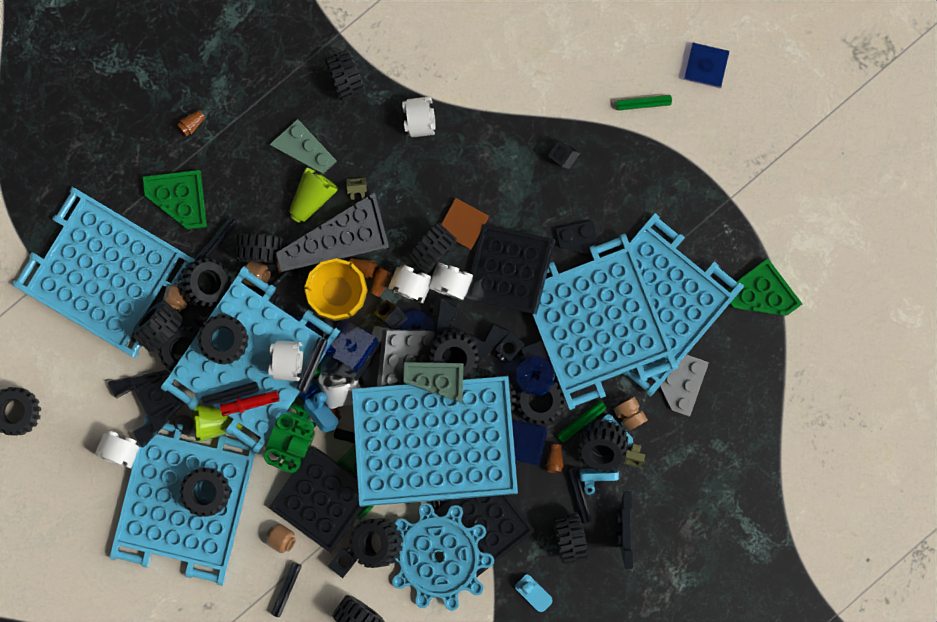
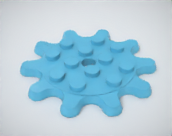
M423 503L419 507L420 520L417 523H409L403 518L395 522L398 526L396 530H400L402 533L403 542H401V546H403V549L399 551L400 557L395 558L400 563L401 571L393 578L392 583L397 589H402L408 585L415 587L417 590L415 602L419 608H426L432 598L440 597L443 599L445 607L450 611H454L459 607L458 594L460 591L467 590L473 595H480L484 590L483 584L476 577V572L480 568H490L494 564L493 556L488 553H482L477 547L478 541L486 535V529L481 524L471 528L463 526L461 522L463 510L458 505L451 506L447 515L440 517L435 514L431 504ZM435 552H443L444 560H436Z

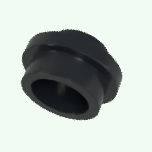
M180 415L175 419L174 425L179 432H182L181 434H188L193 429V420L187 415ZM177 424H182L183 429L180 430L177 427Z

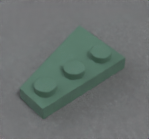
M298 119L270 144L275 149L282 151L321 174H324L337 162Z
M404 362V383L463 403L464 365L463 363Z

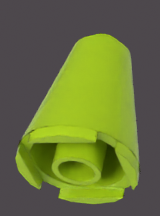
M310 168L304 170L289 209L290 217L297 222L301 220L305 222L338 190L336 185L323 175H314L315 171Z
M198 404L192 410L193 428L196 431L195 442H203L227 434L225 431L234 419L228 415L223 417L221 410L215 406L205 407L202 404ZM239 423L236 428L242 429V424Z

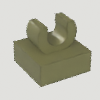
M366 177L347 179V193H350L351 199L354 200L355 193H361V197L364 199L365 192H367Z
M633 444L631 451L627 450L623 464L641 468L645 454L640 453V445Z

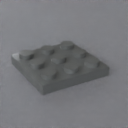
M383 329L377 387L407 385L404 383V362L430 363L429 347L432 346L431 342L435 339V331Z

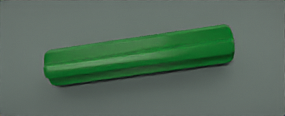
M660 95L621 99L616 101V109L621 111L672 105V96Z
M602 401L598 402L557 435L560 441H567L606 410Z

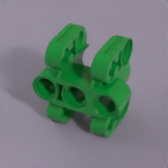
M292 403L289 408L295 409L297 414L283 412L277 417L264 454V460L267 464L290 473L296 472L300 467L301 460L304 459L316 433L314 430L316 423L307 419L309 414L303 406ZM271 451L274 456L279 458L271 460L268 453ZM289 462L294 463L293 467L289 466Z

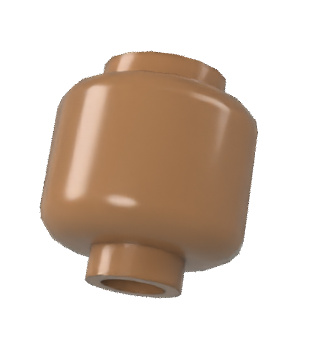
M255 261L243 265V267L245 266L249 269L250 273L265 283L269 282L270 271L267 265ZM243 279V282L246 285L259 288L247 279Z
M174 283V285L166 287L162 301H166L179 313L181 310L186 309L188 302L183 300L185 298L184 295L180 296L179 292L182 289L178 288V283Z
M281 524L274 528L271 527L266 534L267 545L279 553L289 552L296 542L294 532Z

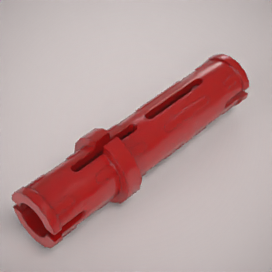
M276 389L267 393L244 399L237 398L236 401L220 404V409L224 417L233 413L240 412L241 414L248 409L280 402Z

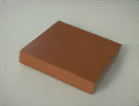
M455 198L441 225L457 238V243L471 250L481 233L483 224L487 222L489 216Z

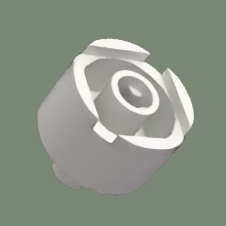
M431 97L407 99V101L403 102V112L407 115V120H404L405 132H408L409 136L435 135L433 131L435 130L434 108L429 107V103H432Z
M437 262L429 288L464 301L473 275L464 271L460 272L456 267Z
M406 265L397 267L388 289L393 290L395 288V293L411 300H418L419 298L418 302L424 303L430 289L431 276L424 273H413L414 269Z
M276 341L275 344H271L270 355L273 358L272 364H269V375H273L274 380H300L297 374L302 373L303 351H299V346H302L301 342Z
M322 373L319 375L320 389L326 395L325 403L328 405V408L335 409L339 406L353 405L352 389L360 388L358 380L354 381L329 375L322 376Z
M107 430V433L102 435L95 456L99 458L101 455L105 461L121 467H125L127 464V468L131 469L140 447L137 446L136 440L128 437L123 440L117 433Z

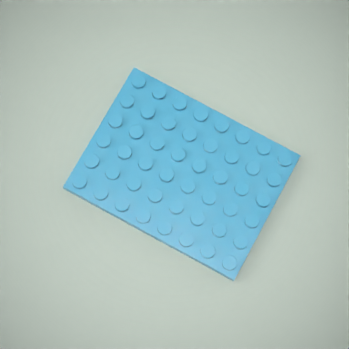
M508 376L463 380V403L408 384L352 389L360 507L518 494Z

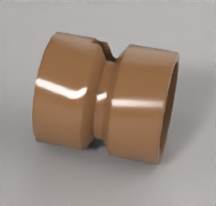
M635 397L613 408L617 417L622 418L621 424L626 432L648 420L644 412L639 411L640 405Z

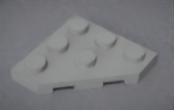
M686 355L678 364V369L673 370L660 385L672 411L690 417L709 362Z

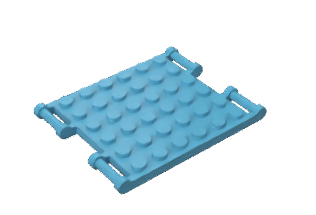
M71 187L69 191L71 193L58 214L52 218L63 225V229L44 259L31 252L28 263L12 285L136 359L142 345L136 340L131 349L127 347L132 338L134 327L149 310L162 287L180 283L181 280H178V277L183 275L181 270L186 268L187 264L195 261V259L76 188ZM77 197L81 198L67 221L64 220ZM182 258L185 261L171 283L166 281L179 259ZM37 262L40 263L28 286L23 285Z
M655 213L629 244L678 365L743 289L744 285L738 284L722 271L716 262L706 272L695 265L676 249L685 237L681 234L678 235L661 221L660 217ZM653 225L657 226L674 240L673 243L667 242L651 227ZM714 273L734 290L731 293L710 277L711 274ZM664 357L644 365L643 369L646 371L669 362V359ZM670 369L652 376L651 378L655 381L652 386L647 381L642 382L640 376L634 370L625 372L623 375H628L647 391L646 394L651 397L673 370Z
M625 233L621 234L619 238L596 247L595 245L590 246L589 249L594 261L558 274L554 261H551L547 273L551 272L553 276L545 280L537 315L533 314L570 410L579 404L597 397H605L601 382L637 368L640 379L644 382L648 380L647 378L670 369H678L677 362ZM622 244L625 248L601 258L598 253ZM668 357L669 362L644 371V365ZM594 384L596 385L597 390L573 399L570 396L573 392Z
M244 266L210 317H215L218 314L230 315L243 324L249 337L248 348L245 349V354L238 361H234L231 364L214 363L201 353L196 336L161 386V389L165 392L169 391L188 404V407L192 410L198 405L203 396L251 382L258 383L259 391L238 398L244 399L277 389L280 402L248 409L241 414L238 412L228 415L234 420L225 432L229 435H234L253 448V451L258 454L270 437L277 417L283 412H287L300 393L296 389L299 381L274 380L273 375H269V364H272L273 358L270 355L271 344H275L276 341L301 342L302 346H299V351H303V373L316 341L321 337L305 326L307 322H311L330 335L321 360L341 331L330 327L314 316L313 312L309 309L299 322L270 303L269 299L275 292L276 287L273 285L269 286L250 273L249 269ZM245 278L266 293L262 297L241 282ZM227 328L218 329L212 336V344L219 351L230 349L234 343V334ZM298 373L297 377L301 378L302 373ZM174 380H177L196 393V396L191 398L172 385ZM237 398L214 404V406L220 409V404L236 401ZM240 423L260 436L259 442L237 429V425Z
M148 416L145 417L143 426L150 422ZM167 423L162 430L175 432L174 438L156 434L145 447H140L127 486L110 559L134 562L148 568L151 554H157L188 562L185 573L187 578H200L223 586L256 453L253 451V448L243 441L228 438L227 435L219 437L217 449L180 440L182 435L180 431L183 429V425L177 424V427L180 429L178 430L174 424ZM224 445L249 450V456L223 450ZM198 468H212L221 472L229 481L228 485L231 488V496L228 499L227 506L221 512L208 517H199L191 514L188 509L184 508V504L180 500L181 494H179V490H181V482L184 481L186 475ZM206 480L199 482L194 490L195 497L203 504L212 502L216 497L214 484ZM123 546L144 551L145 554L142 557L121 552L119 547ZM198 564L218 569L220 573L216 575L196 570L194 565Z

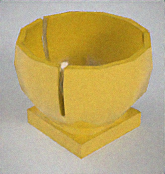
M339 258L320 262L309 273L304 287L307 288L304 291L308 305L318 316L333 321L353 316L363 306L368 291L364 274L357 266L350 261Z

